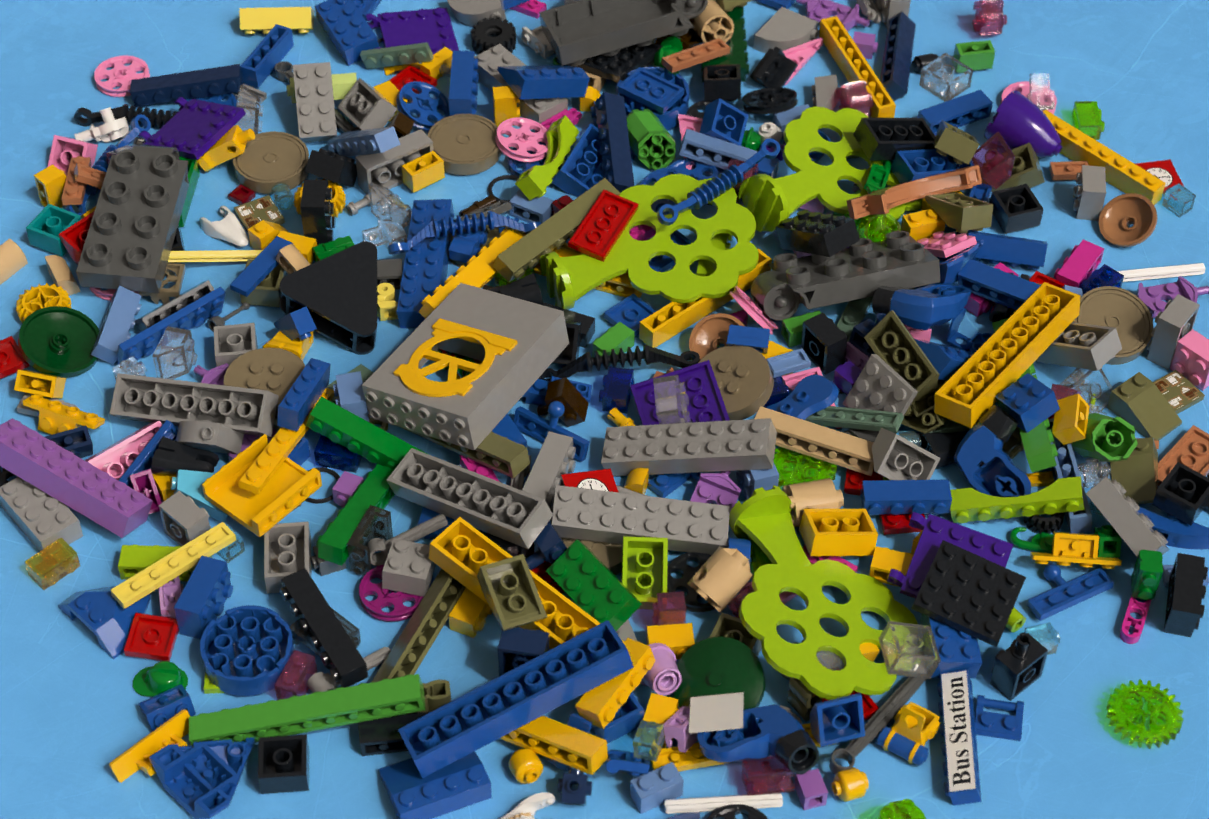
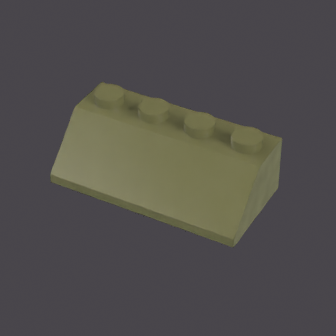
M891 310L864 338L875 354L918 391L913 402H923L936 389L939 373L894 310Z

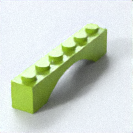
M566 115L553 122L546 132L548 151L544 164L542 166L534 165L524 171L515 183L529 200L535 197L540 198L546 193V187L552 183V177L559 171L558 167L565 161L564 157L571 151L570 147L577 141L576 137L579 130Z
M1081 476L1059 478L1040 491L1018 497L990 496L973 488L950 490L952 497L950 512L953 523L988 521L1001 518L1009 519L1021 516L1030 517L1033 515L1084 510Z

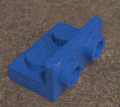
M182 684L138 703L152 732L183 709L187 710L190 716L196 714L190 695Z

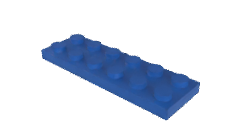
M219 287L119 344L117 354L118 366L121 369L126 366L130 367L141 357L150 356L160 346H167L172 339L182 337L193 327L197 328L203 325L205 320L220 315L226 292L222 287Z

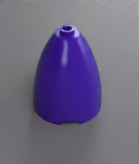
M1016 90L1014 93L1010 92L997 108V113L992 119L993 124L991 122L988 123L984 138L1007 150H1013L1030 142L1037 157L1057 156L1063 146H1061L1062 141L1051 121L1027 97Z

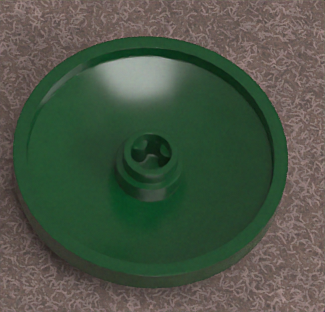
M61 306L46 307L33 312L24 320L19 332L18 345L23 358L37 371L63 378L74 377L87 372L98 361L99 358L92 356L91 352L99 334V329L88 316L80 311Z
M728 637L704 639L690 647L677 664L682 676L680 686L674 691L675 699H678L679 708L682 706L690 707L691 697L744 692L743 710L757 708L762 701L765 691V674L762 664L747 645L736 639Z

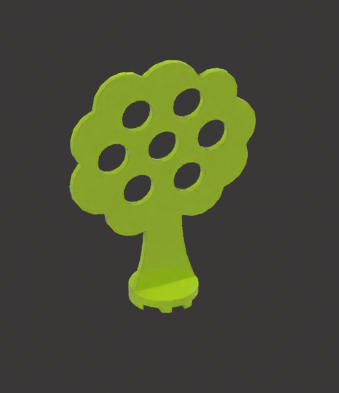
M815 106L807 108L802 112L800 119L792 120L786 125L783 133L786 142L783 149V159L797 173L775 179L766 174H757L744 180L739 189V199L742 198L744 207L754 215L757 231H775V227L782 224L783 220L788 219L799 207L814 198H818L821 204L831 211L849 214L847 200L868 194L867 190L863 188L870 168L873 164L884 165L880 160H868L853 136L861 119L869 118L867 115L851 108H843L834 112L825 107ZM822 128L834 130L839 134L841 140L839 142H829L819 135L818 130ZM813 151L825 153L831 159L832 164L828 166L816 164L809 157V153ZM851 155L859 156L866 160L869 168L865 170L853 168L847 162L846 157ZM890 172L886 184L890 186L900 184L895 175ZM842 179L850 180L858 185L861 192L859 194L846 193L840 189L837 182ZM923 198L898 205L890 209L887 214L868 215L864 218L882 224L897 222L902 218L905 211L922 209L923 205L921 203Z
M670 174L660 178L654 186L643 184L631 186L622 191L619 196L639 204L638 210L604 262L586 254L559 257L554 251L540 257L542 275L546 274L547 292L550 298L555 297V306L569 310L574 308L576 300L593 288L612 278L628 273L629 282L639 292L649 295L660 294L672 302L689 303L701 297H724L730 294V291L733 292L738 284L739 275L749 273L758 263V250L750 242L756 231L755 217L747 208L736 203L737 195L735 189L731 187L730 190H726L725 193L720 194L713 201H708L709 204L717 209V213L713 217L701 219L695 217L691 209L678 214L673 224L664 225L659 222L657 213L651 208L655 201L669 199L675 204L688 199L687 195L689 192H694V189L700 188V185L706 184L712 178L698 181L689 175ZM672 214L664 215L666 218H672ZM643 224L651 226L656 234L649 240L639 241L632 238L629 232L636 225ZM678 229H689L696 234L697 239L689 245H678L671 240L670 236ZM728 233L737 239V244L731 249L723 250L716 248L711 243V239L717 234ZM665 255L675 261V266L669 271L657 272L649 266V261L655 256ZM705 259L713 262L716 265V270L709 276H698L690 270V265L696 260Z
M773 486L771 490L766 491L763 487L755 489L752 496L741 504L738 501L729 513V526L737 538L754 541L772 563L760 566L755 571L752 577L754 592L749 593L743 599L739 609V617L743 626L751 635L762 641V653L766 661L776 671L787 677L800 679L809 691L818 697L828 700L850 696L853 690L866 695H881L889 691L897 678L896 672H912L920 662L919 648L913 642V638L918 632V623L915 616L907 607L897 602L891 591L874 577L858 574L849 566L834 560H820L812 565L796 535L790 514L792 502L788 495L779 486ZM822 587H838L847 595L848 603L837 604L830 601L823 594ZM782 592L797 594L805 601L806 609H790L780 600L779 594ZM872 611L879 614L886 620L888 628L885 630L871 628L863 621L861 613ZM832 618L837 620L845 627L846 635L835 637L828 634L821 627L820 619ZM787 624L795 627L802 633L804 642L793 644L785 641L778 634L776 626ZM860 644H876L885 653L887 661L875 663L868 660L861 653ZM819 651L833 652L842 660L844 669L831 670L826 668L818 661L816 653Z

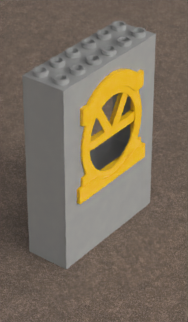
M460 283L362 384L370 418L475 450L569 344L564 311ZM442 349L483 362L480 365L439 353L437 350ZM428 360L435 361V363L421 368ZM449 366L447 382H438L425 378V376ZM457 368L472 372L456 380Z

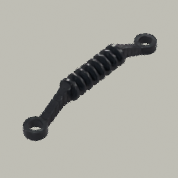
M126 104L111 109L115 120L125 117L131 124V120L134 117L142 114L150 120L151 127H155L157 123L158 128H162L163 124L165 125L178 113L174 111L171 114V111L167 110L164 114V110L160 109L157 114V109L155 108L150 113L148 107L143 111V108L140 106L136 110L135 106L132 105L129 109V106ZM87 108L77 109L74 115V120L81 126L103 122L100 112L92 113Z
M647 344L644 345L643 351H640L638 346H636L635 352H632L631 348L628 347L627 353H624L623 349L619 348L618 354L615 353L614 349H611L610 355L607 354L606 350H603L602 356L599 355L598 351H595L594 357H591L590 353L586 352L577 360L575 359L572 363L570 362L558 371L546 369L538 379L550 381L552 376L567 378L577 372H592L593 365H595L597 371H600L601 364L608 370L609 363L616 369L617 362L624 368L625 362L628 361L630 367H632L634 360H636L638 366H641L642 359H644L646 365L662 362L686 368L698 364L700 356L694 351H686L678 356L648 346Z

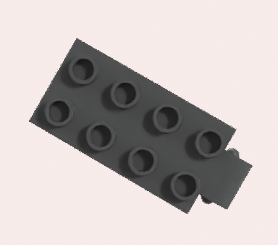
M580 0L539 12L542 31L562 66L566 64L569 66H579L590 57L597 55L613 56L618 54L621 48L632 45L647 46L659 37L666 35L682 36L686 34L690 28H693L689 19L700 15L706 9L708 0Z
M135 144L132 150H122L116 155L111 156L76 270L80 286L117 289L120 285L131 291L160 292L189 188L188 161L179 160L177 148Z
M892 231L886 234V240L872 243L870 239L859 238L860 241L831 257L811 254L810 256L797 258V255L792 253L776 255L773 258V263L768 264L772 270L761 273L754 279L750 293L752 299L770 318L784 320L796 313L800 303L807 309H813L874 296L875 291L880 286L910 289L939 283V259L925 249L923 244L914 240L908 232Z

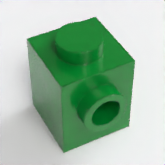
M1111 525L1094 527V535L1099 536L1098 557L1120 558L1122 538Z

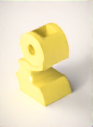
M390 283L379 284L377 286V317L381 321L398 319V302L395 301L393 285Z

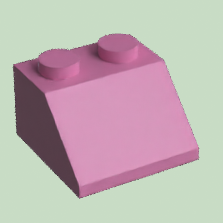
M54 135L48 167L53 164L59 170H63L67 177L71 158L78 156L90 157L92 167L95 162L98 145Z

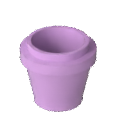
M663 643L649 644L648 646L651 647L655 662L653 667L641 679L640 684L650 687L659 695H669L678 689L682 680L681 673L676 665V656L670 647Z

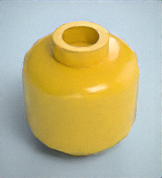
M519 749L512 754L509 760V769L515 779L521 784L535 782L543 772L542 762L531 749Z
M851 768L837 772L834 776V782L831 783V788L835 796H839L842 801L847 802L864 797L866 790L869 788V783L863 771Z

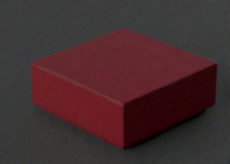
M241 184L228 195L229 200L238 205L248 203L256 197L255 191Z

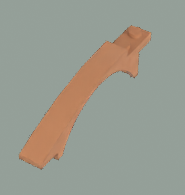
M979 165L905 182L847 200L849 216L852 219H858L868 215L887 214L890 209L910 201L925 198V195L973 188V186L982 184Z

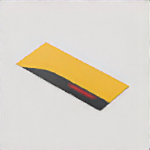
M420 63L384 67L385 74H398L409 65L420 70Z

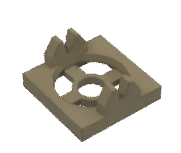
M167 263L164 277L167 276V279L162 281L160 292L139 291V295L150 296L155 304H158L159 299L165 304L169 301L170 297L179 296L186 270L185 264ZM168 282H176L171 288H163Z

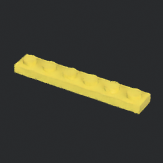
M221 522L111 589V595L125 609L196 566L201 556L210 557L235 542L236 535L224 522Z

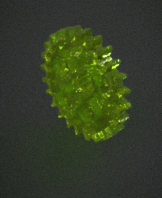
M778 446V449L775 448L774 464L779 473V487L827 478L835 480L837 465Z
M1139 679L1137 685L1130 680L1128 687L1122 683L1120 689H1114L1107 703L1106 710L1108 711L1106 718H1110L1109 726H1115L1114 733H1122L1121 740L1128 737L1130 738V745L1136 741L1139 748L1142 747L1143 743H1146L1148 749H1151L1152 743L1160 748L1162 742L1168 745L1170 739L1175 740L1184 720L1182 718L1183 710L1179 709L1180 702H1174L1175 695H1167L1168 688L1161 691L1159 683L1153 687L1151 681H1148L1147 685H1143V682Z

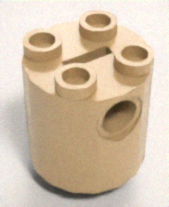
M708 0L706 9L700 15L689 19L693 25L692 29L704 43L718 38L726 43L734 32L733 20L714 0Z
M831 478L782 486V491L788 495L792 502L790 514L794 528L800 527L803 509H840L844 506L841 489H835Z
M719 546L687 584L721 613L753 577L750 571L749 559L736 548H722Z

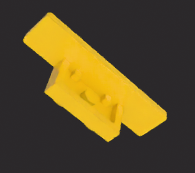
M38 394L31 395L23 400L22 403L24 406L39 411L38 430L51 435L78 428L80 425L96 429L105 423V419L98 417L97 414L80 411L77 407H69L59 401L45 399L42 395Z
M1054 532L1052 553L1030 552V558L1035 560L1037 564H1048V561H1057V564L1062 566L1079 563L1081 567H1093V564H1100L1102 568L1115 569V566H1121L1122 563L1118 558L1098 557L1099 536L1092 534Z
M185 709L181 710L110 762L109 767L117 781L123 782L139 769L151 777L153 774H156L149 757L170 744H178V747L187 746L186 742L181 738L189 733L190 715Z

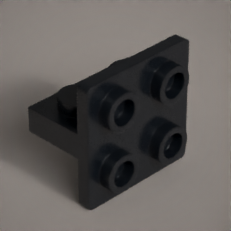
M775 46L774 49H768L750 75V78L766 88L783 87L798 64L787 58L783 51Z

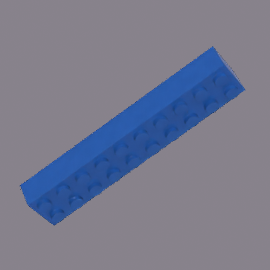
M609 620L405 725L398 729L422 778H425L632 669L634 666L628 649Z

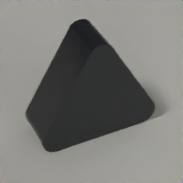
M367 241L360 242L282 278L280 282L281 299L279 307L284 315L307 306L317 328L314 331L357 354L365 355L373 351L377 333V248L373 243Z

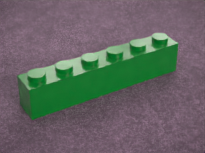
M323 397L319 399L311 411L306 426L312 431L328 437L332 442L341 444L351 452L365 457L372 463L392 469L398 466L411 448L423 452Z
M377 464L372 471H369L366 480L359 484L356 493L349 497L346 506L339 510L336 519L330 522L326 532L319 536L316 543L318 558L341 566L345 563L395 494L387 479L395 469Z

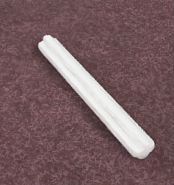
M1203 263L1112 271L1109 278L1111 283L1203 275L1206 269Z
M781 793L667 799L664 802V808L667 814L715 811L731 804H743L754 808H773L783 805V797Z

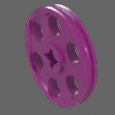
M384 565L377 566L365 574L359 586V599L363 609L369 615L389 622L402 621L412 617L424 598L423 596L398 591L395 593L393 590L383 589L382 582L378 584L372 583L371 579L380 578L382 580ZM375 595L377 599L369 601L365 597ZM406 601H413L415 605L412 607H406L403 605V603ZM390 606L394 610L391 612H384L382 611V608Z

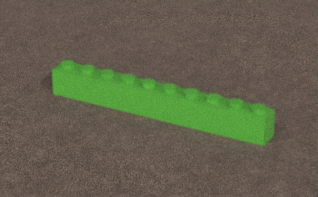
M1009 318L992 323L994 333ZM1032 364L1017 380L1027 373L1030 375L1036 373L1034 365ZM1048 418L1028 433L1019 428L1026 458L1032 473L1057 466L1055 457L1059 455L1055 443L1051 444V442H1054V437L1051 429L1047 430V428L1051 427Z
M409 674L394 679H383L378 682L361 683L346 688L339 687L330 691L292 696L276 701L270 700L265 703L249 704L239 708L223 709L212 713H201L189 717V742L193 746V742L232 739V742L246 741V738L255 737V742H257L261 737L289 736L426 710L424 686L419 674Z

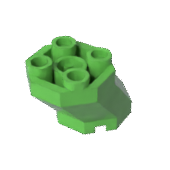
M649 109L632 110L626 116L630 147L647 168L654 170L666 168L675 159V140L662 125L659 118Z
M1092 413L1088 414L1086 439L1073 442L1071 445L1072 449L1084 458L1089 457L1105 462L1127 460L1138 443L1137 439H1135L1134 426L1121 417L1113 418Z

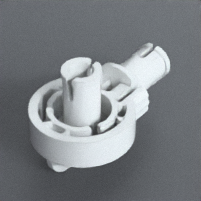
M111 107L99 111L105 124L94 127L91 124L90 129L74 135L77 140L85 142L91 140L110 142L124 137L129 132V125L125 117L115 120Z

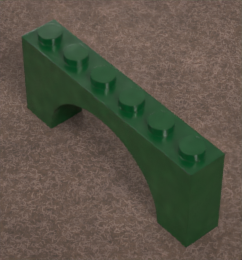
M743 6L733 7L732 11L726 12L734 23V32L729 39L730 44L728 45L730 46V53L701 63L702 82H704V65L740 64L741 82H745L746 74H749V64H746L748 63V52H745L747 51L746 29H742L745 27V18H741L744 15Z

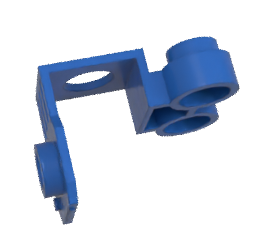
M963 308L952 319L946 342L959 349L970 350V352L975 353L993 334L977 332L970 339L957 332L966 312V309ZM956 339H963L967 344H958Z

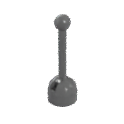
M244 302L241 307L223 318L220 316L210 318L207 321L210 330L214 332L215 326H225L226 320L244 309H249L250 304Z

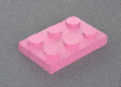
M944 231L935 232L933 237L917 241L923 244L924 248L935 257L947 258L977 244L975 236H968L966 233H944Z

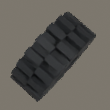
M490 17V20L484 18L483 22L479 20L477 25H473L471 30L473 51L477 52V55L498 44H501L511 53L515 50L516 29L511 22L508 23V20L504 19L502 21V18L494 19V17Z

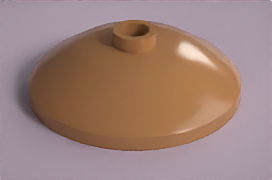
M1135 193L1123 194L1113 198L1105 205L1099 216V229L1102 236L1112 245L1119 247H1131L1142 243L1153 233L1157 224V211L1153 203L1147 197Z
M717 313L706 316L693 328L689 338V349L698 353L701 360L710 352L718 349L719 344L727 346L730 325L744 326V324L729 314Z

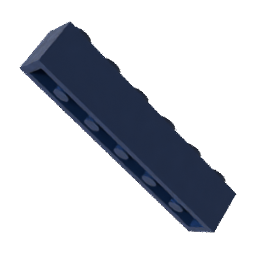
M902 11L888 20L880 82L893 101L903 98L908 91L916 26Z
M240 64L131 80L130 94L134 106L141 107L174 102L179 97H183L186 100L242 92L244 79Z
M603 92L595 102L604 178L618 191H624L631 186H635L624 97Z

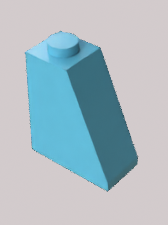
M178 469L176 477L171 479V490H174V494L180 491L185 496H190L199 508L203 507L208 512L210 517L220 522H225L228 515L204 498L202 484L215 473Z

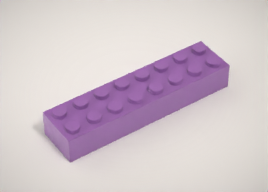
M12 418L0 425V466L121 538L147 521L153 500L147 498L144 494L118 481L108 473L101 471L91 463L74 455L71 451H67L54 441L23 425L18 420Z

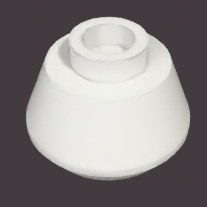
M772 122L764 123L759 128L758 134L761 137L762 143L768 138L775 139L777 142L782 138L781 129Z

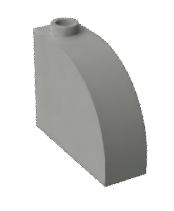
M447 0L455 18L468 26L477 25V22L479 20L483 22L484 18L490 20V17H494V19L499 17L502 18V21L506 19L503 0Z
M781 7L755 34L754 49L766 53L768 49H774L776 46L784 51L815 40L819 35L818 21Z
M180 421L175 441L197 449L238 455L241 452L244 434L221 424Z

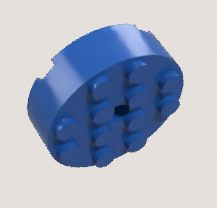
M643 67V69L685 89L684 95L664 114L619 93L618 86L623 82L619 80L616 86V95L624 97L626 116L635 109L639 111L649 109L659 118L666 130L669 131L679 125L678 114L686 115L688 111L689 86L679 74L669 73L666 68ZM637 69L630 71L627 74V78Z
M247 605L225 611V615L217 620L213 619L208 624L200 641L204 671L209 681L219 687L221 691L230 695L257 696L274 689L287 678L295 661L293 637L288 623L280 618L277 612L266 607Z

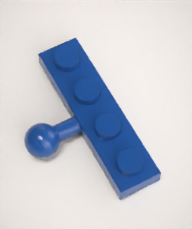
M553 401L549 404L550 420L521 406L516 409L513 422L520 431L543 443L549 431L573 437V447H576L574 459L580 462L586 459L590 441L557 425L559 417L565 411V407L560 401Z
M701 473L659 474L648 482V489L661 498H665L691 477L699 481Z
M1049 564L1044 568L1043 575L1048 581H1054L1058 587L1029 599L1027 606L1041 621L1113 588L1114 582L1101 567L1066 582L1061 577L1059 566Z

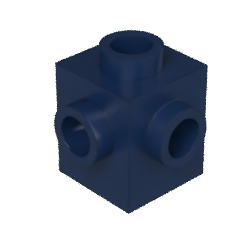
M570 769L569 773H563V779L558 780L557 793H562L561 803L586 806V798L591 796L592 781H588V775H583V771ZM573 784H578L577 790H571Z

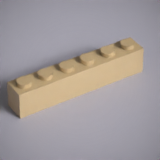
M760 406L754 419L771 418L777 432L776 446L872 476L874 471L872 445L874 442Z

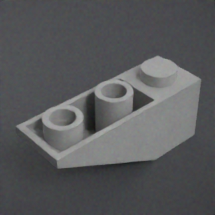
M837 75L815 77V85H812L813 96H816L813 97L814 107H825L833 111L839 101Z

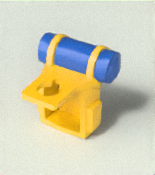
M910 702L898 711L895 717L896 722L891 728L885 727L877 735V744L882 746L885 751H890L904 758L908 763L920 766L928 757V748L925 747L928 739H932L935 736L940 722L938 715Z

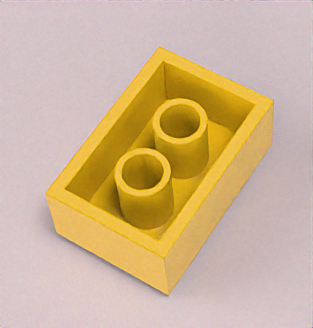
M803 509L799 531L810 556H873L878 532L866 509Z

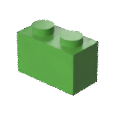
M990 40L955 44L953 62L957 72L992 68L995 50Z

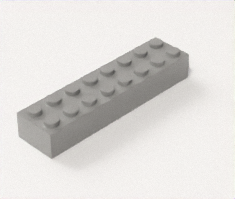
M118 373L109 414L120 419L150 423L160 420L161 424H164L168 420L175 426H178L180 421L221 424L242 434L257 436L266 434L267 437H271L279 396L268 390Z
M771 418L607 427L601 464L604 469L611 468L613 476H628L629 472L636 468H648V475L773 469L777 432Z
M413 448L409 450L387 479L396 496L455 520L461 517L479 530L526 549L530 548L553 516L545 499Z
M556 485L553 495L551 524L560 537L614 544H622L623 536L668 538V550L712 555L719 546L722 548H727L730 506Z

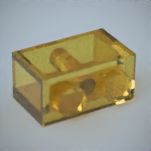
M60 538L26 560L25 565L28 575L45 590L69 573L74 572L80 567L77 552L65 540Z

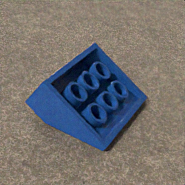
M567 65L504 66L497 68V71L520 100L585 97L590 77L582 68Z
M591 123L580 135L565 161L558 169L559 171L552 179V183L565 193L577 197L604 179L600 139L598 138L599 129ZM631 153V161H633L635 155Z
M914 338L939 373L938 379L948 381L974 354V352Z
M475 751L425 778H422L412 758L378 769L397 819H433L492 798L490 779Z

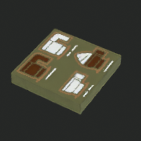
M269 195L234 207V213L247 233L249 228L262 220L280 225L285 223L283 215Z
M1176 370L1153 382L1176 414L1202 401L1205 396Z

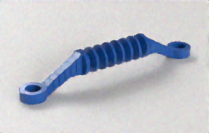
M142 114L134 117L131 120L132 129L115 146H108L92 168L107 172L106 153L129 145L143 130L149 131L151 127L150 120ZM138 121L142 122L143 128L139 126ZM87 184L83 204L75 205L79 213L73 210V205H66L65 210L78 215L84 214L86 212L85 204L89 195L94 196L99 189Z
M772 138L764 140L760 150L739 166H730L723 173H719L712 180H708L706 184L700 185V188L694 189V192H689L687 195L688 199L676 205H662L657 213L659 222L664 225H671L676 221L678 214L692 208L699 210L702 208V205L708 204V201H713L714 198L719 197L726 190H730L731 187L742 182L744 174L762 159L775 158L780 152V144ZM766 146H772L774 148V152H769L766 149ZM663 212H670L672 214V218H666L663 215Z
M492 211L487 212V217L484 216L483 212H480L478 219L476 214L472 213L471 220L465 214L464 221L461 220L460 216H457L456 222H454L452 217H449L448 223H446L444 218H441V224H438L437 220L433 219L432 222L408 242L388 245L389 254L405 253L424 239L439 238L440 232L443 233L444 237H447L448 231H450L452 236H455V230H458L459 234L462 235L465 228L467 234H470L471 227H473L476 233L479 226H481L483 231H486V225L489 226L490 230L505 227L528 234L541 225L542 222H532L523 225Z

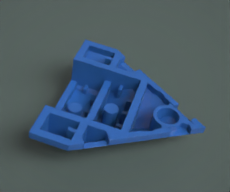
M983 239L977 241V244L947 258L936 257L939 259L940 284H953L958 281V273L969 259L973 260L984 244Z
M116 586L76 592L58 605L59 608L71 620H74L76 617L81 620L97 636L99 646L114 660L124 652L135 613L145 614L151 600V593L125 609L111 595V589Z
M255 737L246 738V741L232 742V739L193 742V746L178 747V744H170L149 758L164 789L194 819H210L230 805L255 742Z

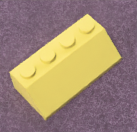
M311 7L239 8L240 30L242 32L245 31V34L248 35L256 34V31H263V34H268L276 24L291 28L292 31L298 30V33L301 34L309 33V30H313L314 10Z

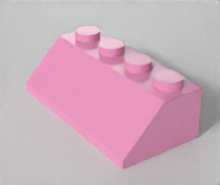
M160 420L149 423L85 461L119 480L161 428Z

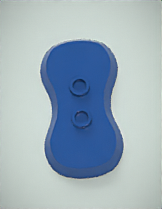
M810 375L803 378L785 399L766 408L805 420L810 415L832 405L839 395V390L831 380L821 375Z

